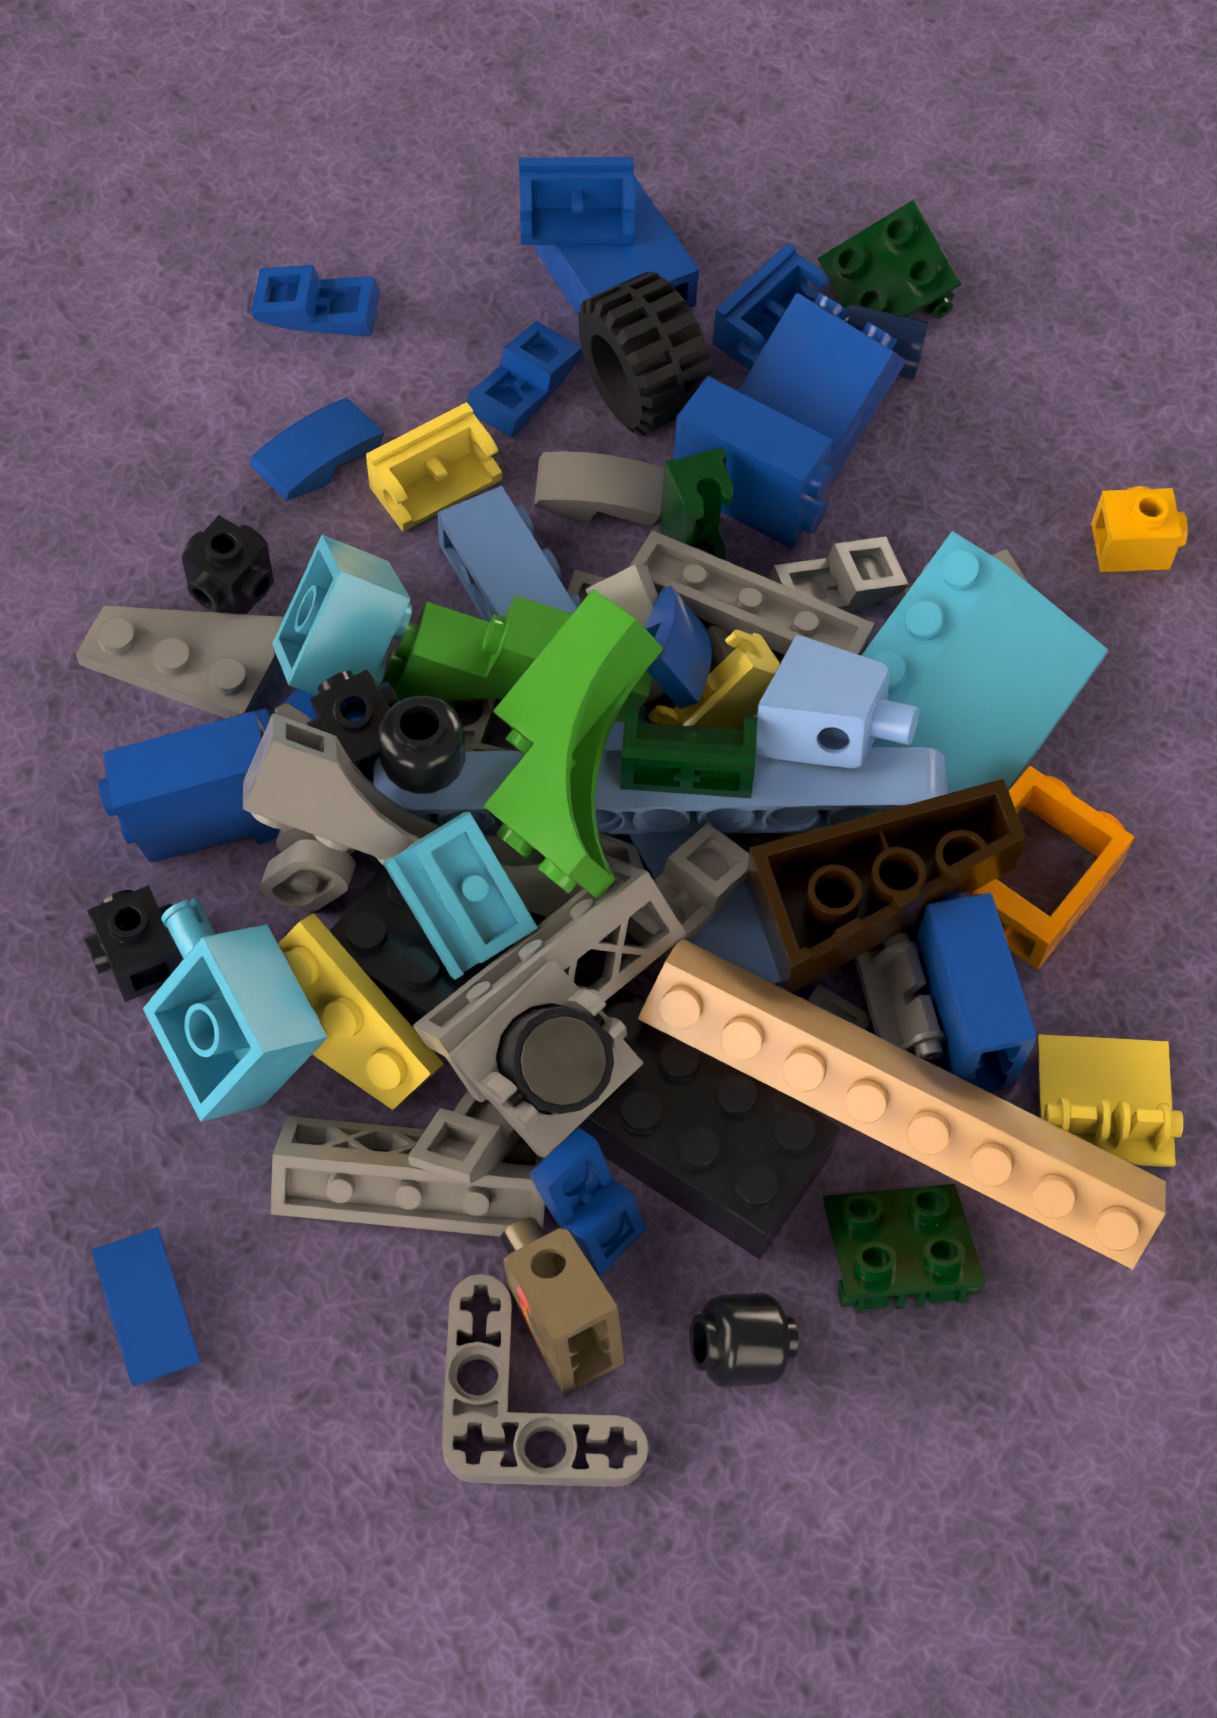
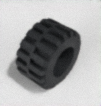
M651 271L605 290L581 303L580 311L578 312V324L583 355L594 384L611 412L628 430L639 436L648 435L676 422L677 416L706 377L713 378L710 355L697 320L682 296L664 277L661 278L658 273Z

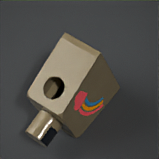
M532 1217L518 1220L506 1228L500 1237V1241L508 1253L503 1262L510 1297L563 1396L625 1364L618 1307L570 1232L566 1228H559L545 1235L537 1220Z

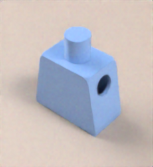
M796 635L758 704L756 756L767 759L855 769L863 766L876 738L910 745L917 728L919 707L887 700L890 670L884 663Z

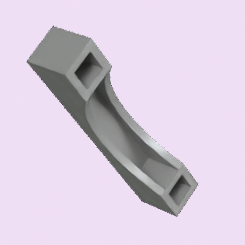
M272 714L243 781V810L250 812L256 820L272 828L285 829L290 826L313 834L319 842L329 848L339 851H348L352 848L375 856L380 863L396 856L409 848L408 846L441 827L403 809L377 790L352 763L335 735L278 714ZM598 832L600 844L609 867L616 862L643 869L637 846ZM484 835L530 915L534 912L549 917L584 889L577 884L570 893H567L538 869L546 857L536 849L526 859L499 836Z

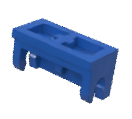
M633 157L519 158L521 245L634 244L635 184Z
M787 243L716 308L712 344L750 370L795 294L799 293L814 302L820 291L813 289L808 281L815 287L823 289L830 283L829 278L820 268L796 253L795 247Z

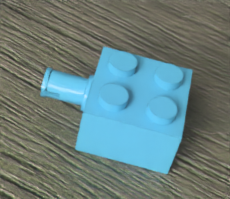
M323 534L321 535L272 643L289 686L318 695L320 694L317 689L318 686L328 678L347 670H351L353 675H356L366 669L369 670L376 685L381 684L386 667L383 657L392 638L398 640L404 634L412 613V606L409 604L410 597L389 561Z
M193 898L190 902L188 899L183 900L167 909L163 913L161 920L164 926L168 928L184 960L143 1007V1011L200 1122L266 1104L328 1037L319 1022L316 1012L311 1007L292 972L286 956L281 951L267 924L216 934L203 910L200 899Z

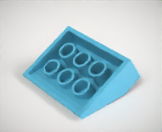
M952 531L861 655L884 663L890 670L887 700L919 707L917 728L910 745L876 738L871 748L925 747L940 751L945 755L948 794L1004 779L1009 791L1106 657L1108 649L1006 564Z

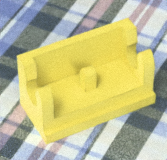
M466 402L367 453L369 487L404 532L437 515V512L454 506L501 481L502 471L494 458L491 457L499 451L490 434L473 414V409Z
M734 630L725 639V642L736 649L708 675L699 703L679 709L677 706L671 709L658 705L648 714V718L655 723L740 730L744 726V716L754 717L758 713V704L780 663L760 634L754 632L751 635L740 630Z

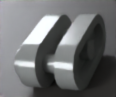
M290 826L280 829L276 846L281 853L268 862L260 884L261 892L268 899L279 905L312 912L319 910L348 890L356 867V863L350 854L355 852V849L351 848L348 851L335 850L319 842L313 834Z

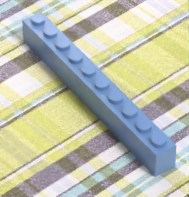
M503 486L437 512L439 546L483 620L490 622L494 614L503 617L515 595L571 614L582 603L577 594L569 595L561 583L562 575L555 556L548 548L540 549L534 539V528L528 512L522 504L514 506ZM644 704L639 709L638 718L640 723H647V712ZM615 720L604 750H622L624 723ZM694 834L610 835L613 838L637 846L643 870L648 871L654 881L663 873L667 858ZM744 882L690 942L784 989L750 888Z

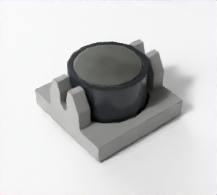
M548 960L448 1054L539 1157L546 1158L643 1064V1061L623 1040L627 1036V1028L622 1021L614 1017H608L602 1011L606 1006L602 998L588 989H579L555 960Z

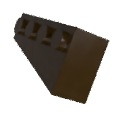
M1004 779L750 847L746 879L784 990L793 993L922 921L927 904L939 902L953 892H967L970 894L1013 870L1021 853L1026 835Z

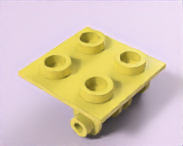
M1038 1034L1039 1114L1041 1119L1133 1165L1175 1167L1174 1137L1180 1138L1182 1136L1183 1114L1182 1111L1172 1109L1169 1041Z

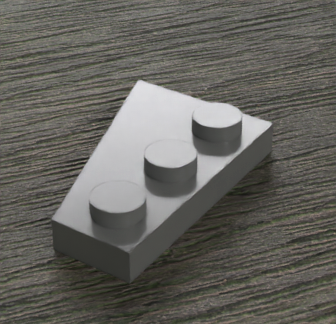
M103 606L77 650L76 656L81 666L226 719L252 712L279 663L272 643L284 617Z

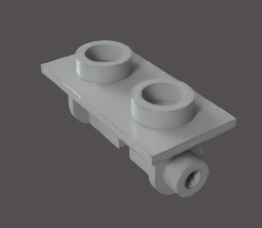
M898 933L883 942L885 947L883 951L868 950L854 958L875 1035L943 1068L940 1058L944 1055L942 1046L946 1043V1036L944 1032L940 1031L930 995H921L920 988L926 984V980L918 957L920 953L919 946L916 942L910 941L907 933Z

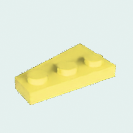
M314 913L299 921L278 943L328 1037L312 1054L313 1056L392 1110L407 1100L444 1065L440 1058L431 1048L425 1045L415 1029Z

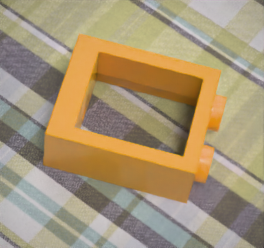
M1029 765L1008 791L1017 814L1025 807L1098 857L1051 916L1038 909L997 879L970 893V896L992 892L1009 950L1038 970L1123 864L1135 836L1126 831L1120 821L1111 814L1097 811L1074 796L1068 786L1061 780L1053 776H1045Z

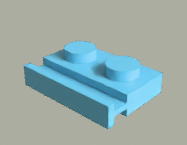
M470 812L462 813L408 846L409 848L396 856L382 862L453 979H457L463 975V972L474 965L483 963L538 929Z

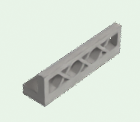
M653 530L629 566L631 567L635 564L648 566L658 596L663 588L672 585L699 619L730 632L740 630L751 635L754 632L760 634L770 649L784 655L787 653L796 635L807 637L860 656L870 643L875 623Z
M616 862L610 867L616 880L599 900L585 889H582L537 925L538 929L521 938L413 1025L427 1047L446 1057L474 1099L482 1103L487 1098L448 1054L548 960H555L574 982L577 960L590 949L607 951L602 977L590 987L577 986L579 989H588L601 997L605 1002L686 935V932L648 871ZM646 904L661 929L640 946L624 944L629 917ZM608 934H610L608 942L601 941ZM622 953L629 954L621 961Z
M286 1116L272 1156L271 1215L501 1237L505 1229L514 1222L532 1217L537 1220L541 1229L544 1230L546 1205L529 1173L545 1158L539 1157L524 1139L520 1138L496 1167L481 1179L469 1184L409 1164L408 1155L426 1129ZM297 1141L321 1143L323 1145L299 1144ZM373 1149H383V1150H392V1151L382 1152V1151H372V1150H373ZM506 1162L535 1164V1166L507 1164Z

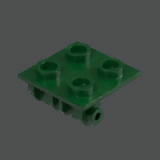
M914 199L817 258L844 308L850 305H858L908 317L923 309L926 313H932L935 318H940L950 313L953 309L952 300L954 294L952 290L962 285Z
M955 1184L823 1196L824 1208L842 1280H838V1297L841 1308L853 1307L855 1313H863L865 1309L888 1307L889 1296H893L895 1308L904 1309L906 1295L913 1294L916 1307L925 1306L926 1295L928 1303L947 1301L965 1303L967 1295H977L979 1288L985 1287V1278Z

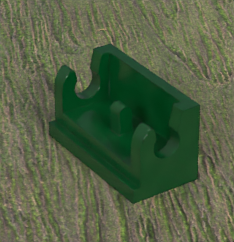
M721 447L665 462L661 534L694 548L699 546L707 547L712 551L713 556L725 560L726 549L718 529L722 502L726 506L731 504L733 484L726 470L727 455L724 448Z
M626 708L621 753L620 789L751 799L755 772L758 717L744 716L743 730L640 723L638 718L639 709Z

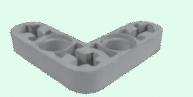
M477 1274L460 1281L452 1291L449 1302L442 1428L444 1462L450 1472L463 1481L494 1484L618 1487L628 1485L636 1480L645 1469L649 1447L646 1434L640 1425L630 1418L618 1415L508 1412L512 1327L510 1293L504 1283L494 1276ZM475 1294H488L490 1305L501 1307L500 1311H493L488 1314L486 1324V1341L492 1342L500 1339V1347L482 1342L457 1345L459 1338L473 1342L472 1313L461 1310L462 1306L473 1305ZM473 1360L487 1361L494 1366L498 1373L496 1385L491 1391L483 1395L468 1394L461 1389L457 1382L458 1373L463 1365ZM504 1430H517L513 1443L516 1467H502L505 1460L504 1451L482 1452L480 1464L472 1465L466 1462L465 1452L454 1450L455 1443L467 1441L468 1431H482L484 1443L505 1445ZM537 1432H553L561 1437L565 1444V1456L554 1467H536L529 1462L525 1455L524 1449L527 1441ZM575 1432H588L586 1447L599 1448L608 1445L610 1435H623L624 1446L636 1449L637 1455L626 1456L623 1468L615 1469L609 1467L608 1456L603 1454H586L585 1463L587 1469H573L577 1456Z

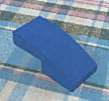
M314 265L260 268L251 314L256 321L290 330L353 336L372 335L380 289L374 276L320 280Z
M535 321L504 347L501 365L468 393L467 403L473 409V414L512 438L561 385L580 358L582 347L540 322Z
M346 397L309 414L279 433L251 456L249 465L288 501L331 483L336 466L365 456L367 453L380 447L384 432Z
M672 585L661 590L644 626L664 648L649 666L647 672L675 705L682 709L699 703L710 671L712 644L707 628Z
M579 1127L529 1173L536 1189L559 1227L566 1228L599 1276L647 1230L632 1192L613 1179L598 1141Z
M159 1226L91 1249L132 1387L201 1363Z

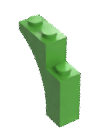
M594 589L494 709L493 712L513 729L505 740L520 751L524 757L483 807L504 823L496 834L527 859L534 849L546 857L538 869L562 889L570 893L579 884L599 900L616 880L606 862L596 823L595 798L602 754L620 709L634 686L664 648L636 618Z
M515 595L504 616L501 617L494 614L490 622L426 601L416 623H408L404 634L397 641L395 650H390L381 684L387 681L399 701L411 696H431L446 703L468 699H503L572 614ZM647 670L630 692L618 713L616 721L624 723L626 708L640 709L649 697L652 676Z

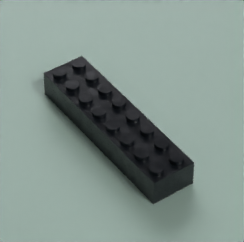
M384 865L330 930L332 935L412 1027L515 944L513 943L483 963L474 965L463 972V975L457 979H453ZM577 960L574 983L577 986L590 987L602 977L600 973ZM619 989L605 1001L606 1006L602 1011L608 1017L621 1020L626 1026L627 1036L623 1040L643 1061V1064L578 1127L598 1141L603 1156L760 1260L832 1155L840 1127L799 1100L642 1022L638 1017L645 1002L625 989Z

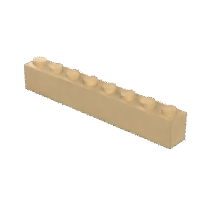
M683 938L677 942L666 959L638 1017L642 1022L1132 1270L1166 1214V1181Z

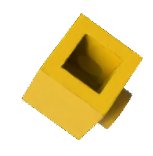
M1137 486L1126 490L1102 491L1091 522L1100 572L1169 570L1178 548L1185 546L1188 535L1187 518L1183 511H1177L1173 488L1150 489Z

